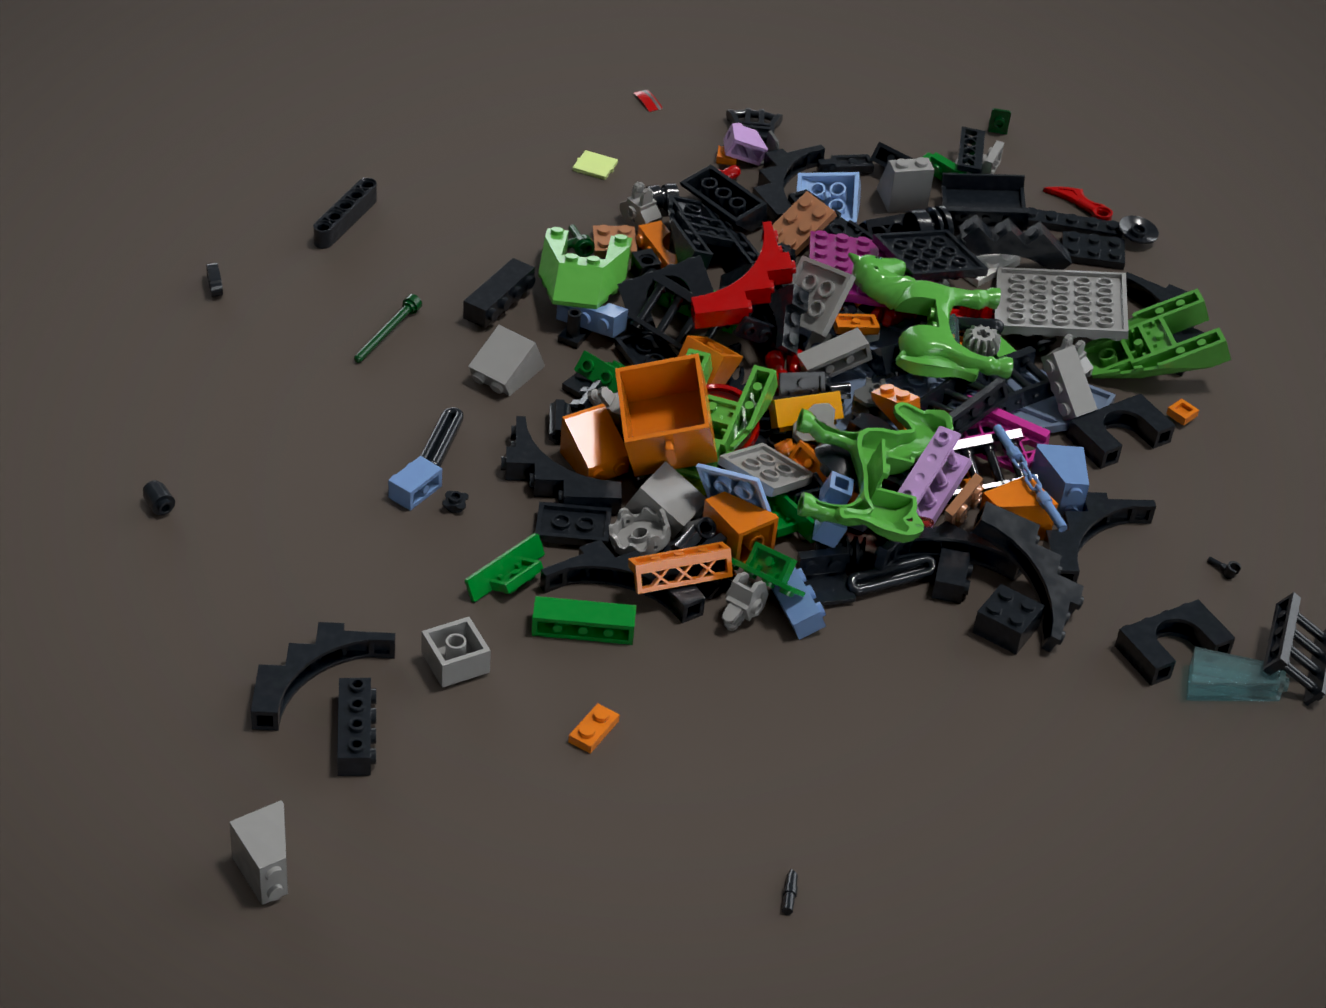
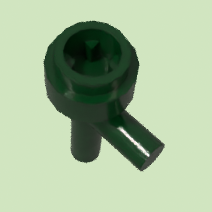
M570 225L568 230L573 238L568 240L567 249L573 248L580 257L590 256L595 249L592 238L585 234L581 235L575 225Z

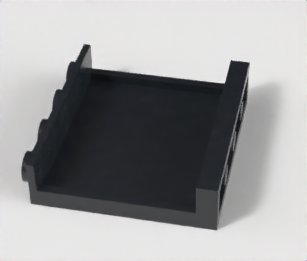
M943 173L941 189L942 206L948 209L954 229H960L959 226L965 220L975 215L990 229L1007 218L1020 231H1026L1028 228L1029 208H1026L1025 175Z

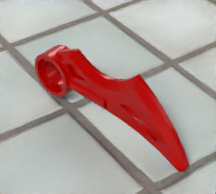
M1058 186L1043 187V192L1058 196L1092 214L1091 217L1101 220H1112L1113 211L1104 204L1089 200L1084 195L1083 189Z

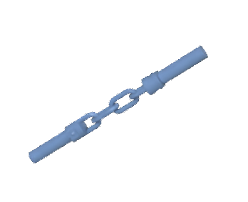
M1000 424L995 425L993 431L1006 449L1011 462L1016 468L1021 469L1028 487L1035 491L1037 502L1046 510L1059 532L1066 531L1068 526L1053 505L1048 492L1042 490V484L1034 474H1031L1027 467V461L1019 448L1013 444ZM1032 478H1033V479L1036 481V483H1037V484H1035L1034 487H1033V486L1031 485V483H1030V481L1032 480Z

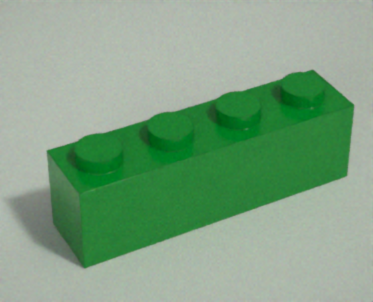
M535 596L532 636L633 645L636 605Z

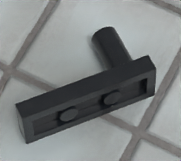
M570 309L568 311L567 326L558 335L559 343L578 349L593 332L580 327V310Z

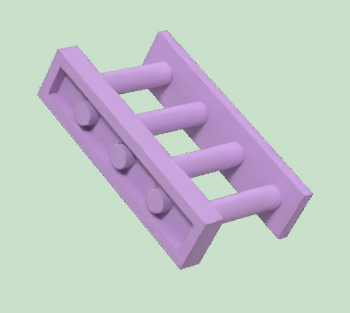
M939 426L898 490L899 493L916 496V512L922 522L931 528L972 465L970 458L954 452L953 448L960 439L961 434Z

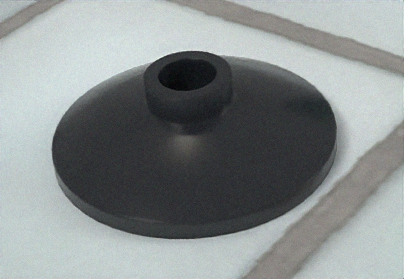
M1125 216L1119 222L1120 232L1133 242L1151 244L1158 239L1159 231L1157 227L1143 217Z

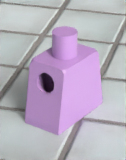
M741 123L731 124L723 139L726 156L758 166L763 160L765 152L768 151L759 133L754 129L743 126Z

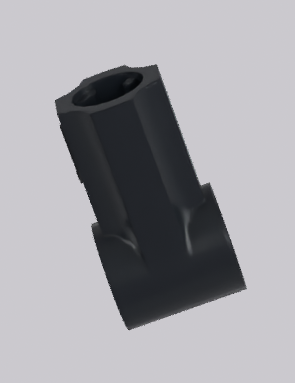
M709 517L689 522L685 527V531L670 546L671 549L678 550L702 545L707 539L715 535V522Z

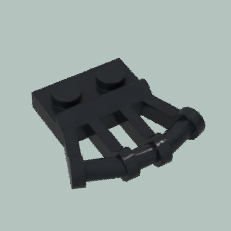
M745 108V110L734 111L729 109L726 111L727 121H731L732 124L741 123L745 127L756 130L765 145L767 143L768 131H772L774 134V129L780 126L783 119L782 114L777 113L775 115L765 112L764 109L756 111L751 110V108ZM745 117V121L739 120V118ZM750 118H758V122H750ZM764 119H765V120H768V121H771V122H770V123H764Z

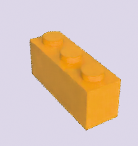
M840 391L772 400L768 407L771 429L779 428L780 432L792 431L793 424L797 421L801 409L808 410L814 404L829 403L835 409L834 424H837V419L844 418Z

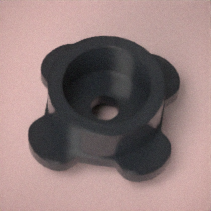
M447 491L445 493L446 499L442 502V505L451 513H460L466 508L465 502L469 499V495L459 491Z

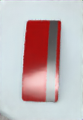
M648 90L633 92L644 103L649 112L662 109L658 100Z

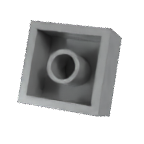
M470 617L422 631L421 653L442 688L490 672L491 650Z

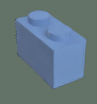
M419 456L388 480V498L411 511L442 487V468Z

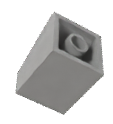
M929 158L889 160L877 185V191L888 213L907 212L915 209L925 210L928 207L934 175V168Z
M498 325L468 367L474 381L479 384L485 383L489 385L496 393H504L511 396L541 371L545 364L535 342Z
M665 461L639 488L625 507L632 514L640 513L645 506L655 512L663 508L670 525L671 538L674 539L679 532L683 533L685 531L686 525L691 522L692 518L694 520L700 518L703 514L705 499L707 498Z
M280 800L229 822L232 859L262 905L270 901H276L288 894L284 803Z

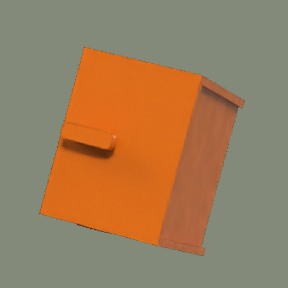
M699 353L615 368L624 443L635 477L655 473L665 461L674 469L692 467L698 463L718 462L708 391Z

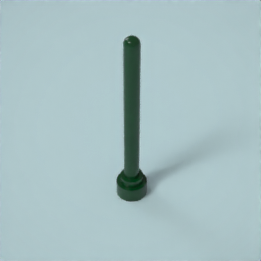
M409 294L403 300L402 308L354 356V361L357 363L362 362L408 314L416 313L422 307L421 299L415 294Z

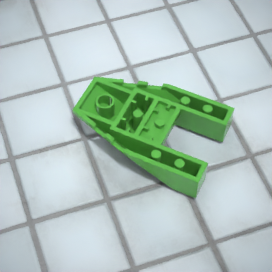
M561 227L547 228L538 277L542 278V285L547 288V295L552 304L598 309L608 300L609 295L617 293V284L622 283L627 278L632 238L623 234L611 236L605 259H600L597 256L579 257L577 254H567L568 230H564Z
M1198 288L1134 312L1132 318L1128 320V339L1114 341L1110 338H1099L1090 341L1084 346V351L1087 352L1086 356L1093 366V378H1144L1206 369L1230 361L1231 356L1227 341L1220 328L1176 343L1172 335L1209 321L1206 304Z
M689 348L686 355L699 353L707 384L713 370L711 354ZM754 365L738 402L708 394L718 460L720 455L733 452L753 430L771 404L778 387L776 370ZM718 462L705 464L717 468L720 466L717 464ZM696 466L675 469L680 475L701 480Z

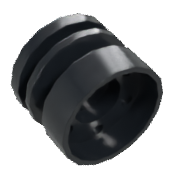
M942 205L927 207L925 210H909L904 214L902 221L903 232L948 229L954 235L951 215L948 209Z

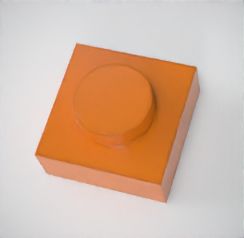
M718 146L716 163L736 165L737 159L726 156L724 146Z
M1180 399L1168 407L1166 415L1184 426L1198 416L1199 409Z

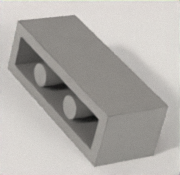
M855 328L797 354L802 372L825 371V375L830 377L872 360L869 342L859 328Z
M1075 345L1041 357L1043 369L1047 373L1051 384V391L1055 395L1058 410L1064 421L1097 410Z

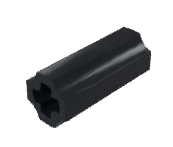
M556 399L553 403H550L549 440L553 441L555 445H560L562 417L570 414V404L566 403L563 399Z

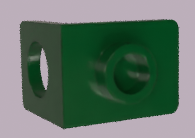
M992 108L988 132L1007 135L1011 111Z

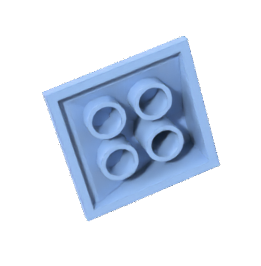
M859 172L798 173L797 192L807 189L823 200L832 210L839 211L843 219L846 221L851 220L857 224L861 194Z
M701 463L696 465L708 498L725 491L771 512L759 478Z

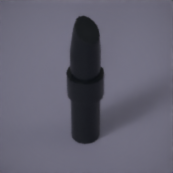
M790 869L783 890L782 912L786 915L793 913L798 891V874L793 869Z

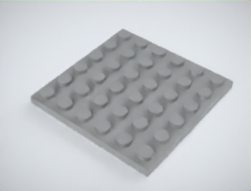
M997 267L996 288H1000L1001 298L998 308L995 309V319L1001 320L1004 323V330L1001 335L1021 334L1023 336L1043 335L1045 337L1066 336L1070 333L1074 336L1073 338L1088 337L1093 340L1110 338L1114 341L1128 339L1126 273Z

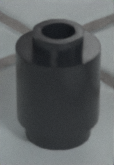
M152 480L144 486L143 497L156 515H165L174 508L175 499L162 482Z

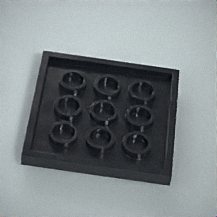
M948 229L873 234L872 242L888 258H897L904 261L906 264L905 276H910L915 280L940 281L942 279L958 280L959 278L976 279L987 276L989 268Z

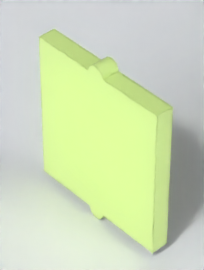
M585 150L581 157L577 158L572 171L606 180L609 174L614 172L618 159Z

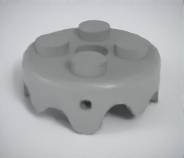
M645 506L640 513L632 514L628 508L624 507L619 510L616 522L609 525L611 545L619 555L635 550L642 556L656 554L668 544L671 537L670 525L663 508L655 512Z

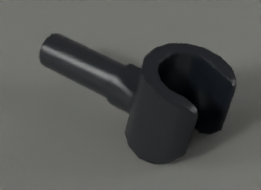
M1211 556L1207 559V562L1223 570V575L1227 579L1234 578L1235 574H1238L1241 570V565L1236 561H1230L1228 564H1225Z

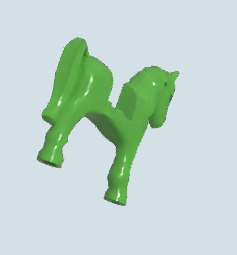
M853 253L848 254L853 262L852 275L856 277L854 284L862 292L879 304L886 305L889 310L895 309V311L927 316V325H915L902 332L898 339L901 352L895 360L897 366L913 375L933 378L957 377L969 382H975L979 372L987 376L995 375L1004 379L1010 378L1013 370V358L1003 356L995 359L993 356L987 357L968 350L953 337L949 321L950 313L954 306H963L976 310H981L985 307L997 309L1001 298L1000 288L990 287L987 290H965L930 281L915 280L910 276H902L906 272V264L897 258H882L870 254L863 256Z
M900 402L894 406L893 413L897 421L907 430L895 431L885 428H865L858 432H847L820 422L811 411L802 408L797 419L796 431L809 433L818 443L834 445L847 450L851 454L859 484V495L851 504L838 505L820 501L812 494L803 492L798 501L797 514L802 517L815 518L820 523L832 522L844 526L864 524L876 534L895 542L905 543L915 540L924 530V524L916 512V496L881 488L882 481L887 479L889 475L903 473L910 469L914 461H918L939 426L954 431L952 417L944 410L923 411L909 403Z

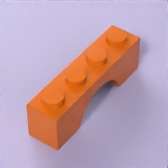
M660 220L639 225L638 235H636L638 247H641L642 250L652 249L662 263L661 269L669 264H677L676 254L668 251L670 231Z

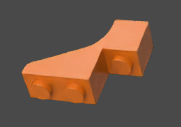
M892 384L881 385L880 388L871 392L874 403L899 430L907 429L894 416L893 410L897 403L906 402L921 409L919 396L897 388Z

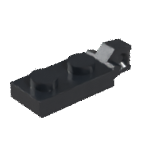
M869 154L831 155L829 159H818L816 170L818 173L859 172L862 174L874 172V164L870 160Z

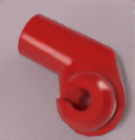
M736 165L720 170L733 180L741 173L740 168Z

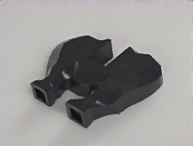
M860 413L854 420H850L846 428L847 432H858L865 428H885L897 431L881 418L867 413ZM822 443L818 445L814 453L821 463L820 471L828 478L830 473L834 471L854 479V493L859 494V484L851 454L847 450L834 445ZM914 461V464L906 471L911 472L917 461ZM901 473L889 475L887 479H883L881 488L898 492L907 476Z

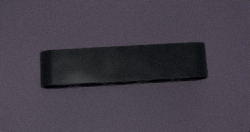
M360 179L314 223V245L317 248H330L377 202V182L374 179Z

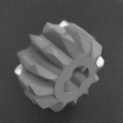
M980 324L979 327L972 325L970 329H966L962 345L979 355L995 356L1000 349L1001 335L997 334L996 329H990L989 326L983 327Z

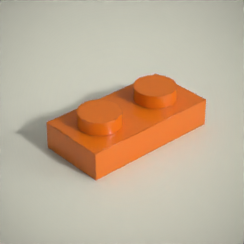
M838 313L833 323L836 334H844L855 328H859L863 335H878L880 331L875 314Z
M597 703L569 734L568 742L591 754L619 722L620 714Z

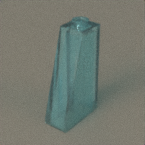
M1195 647L1189 666L1186 700L1279 701L1282 692H1287L1290 677H1286V672L1277 671L1269 676L1263 671L1264 661Z

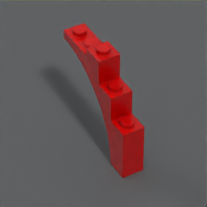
M771 221L762 222L763 247L755 264L744 276L718 291L691 297V315L695 329L739 324L745 316L749 317V313H752V305L770 303L771 293H774V285L792 283L793 274H796L795 261H791L789 252H783L782 246H778V232L773 229Z

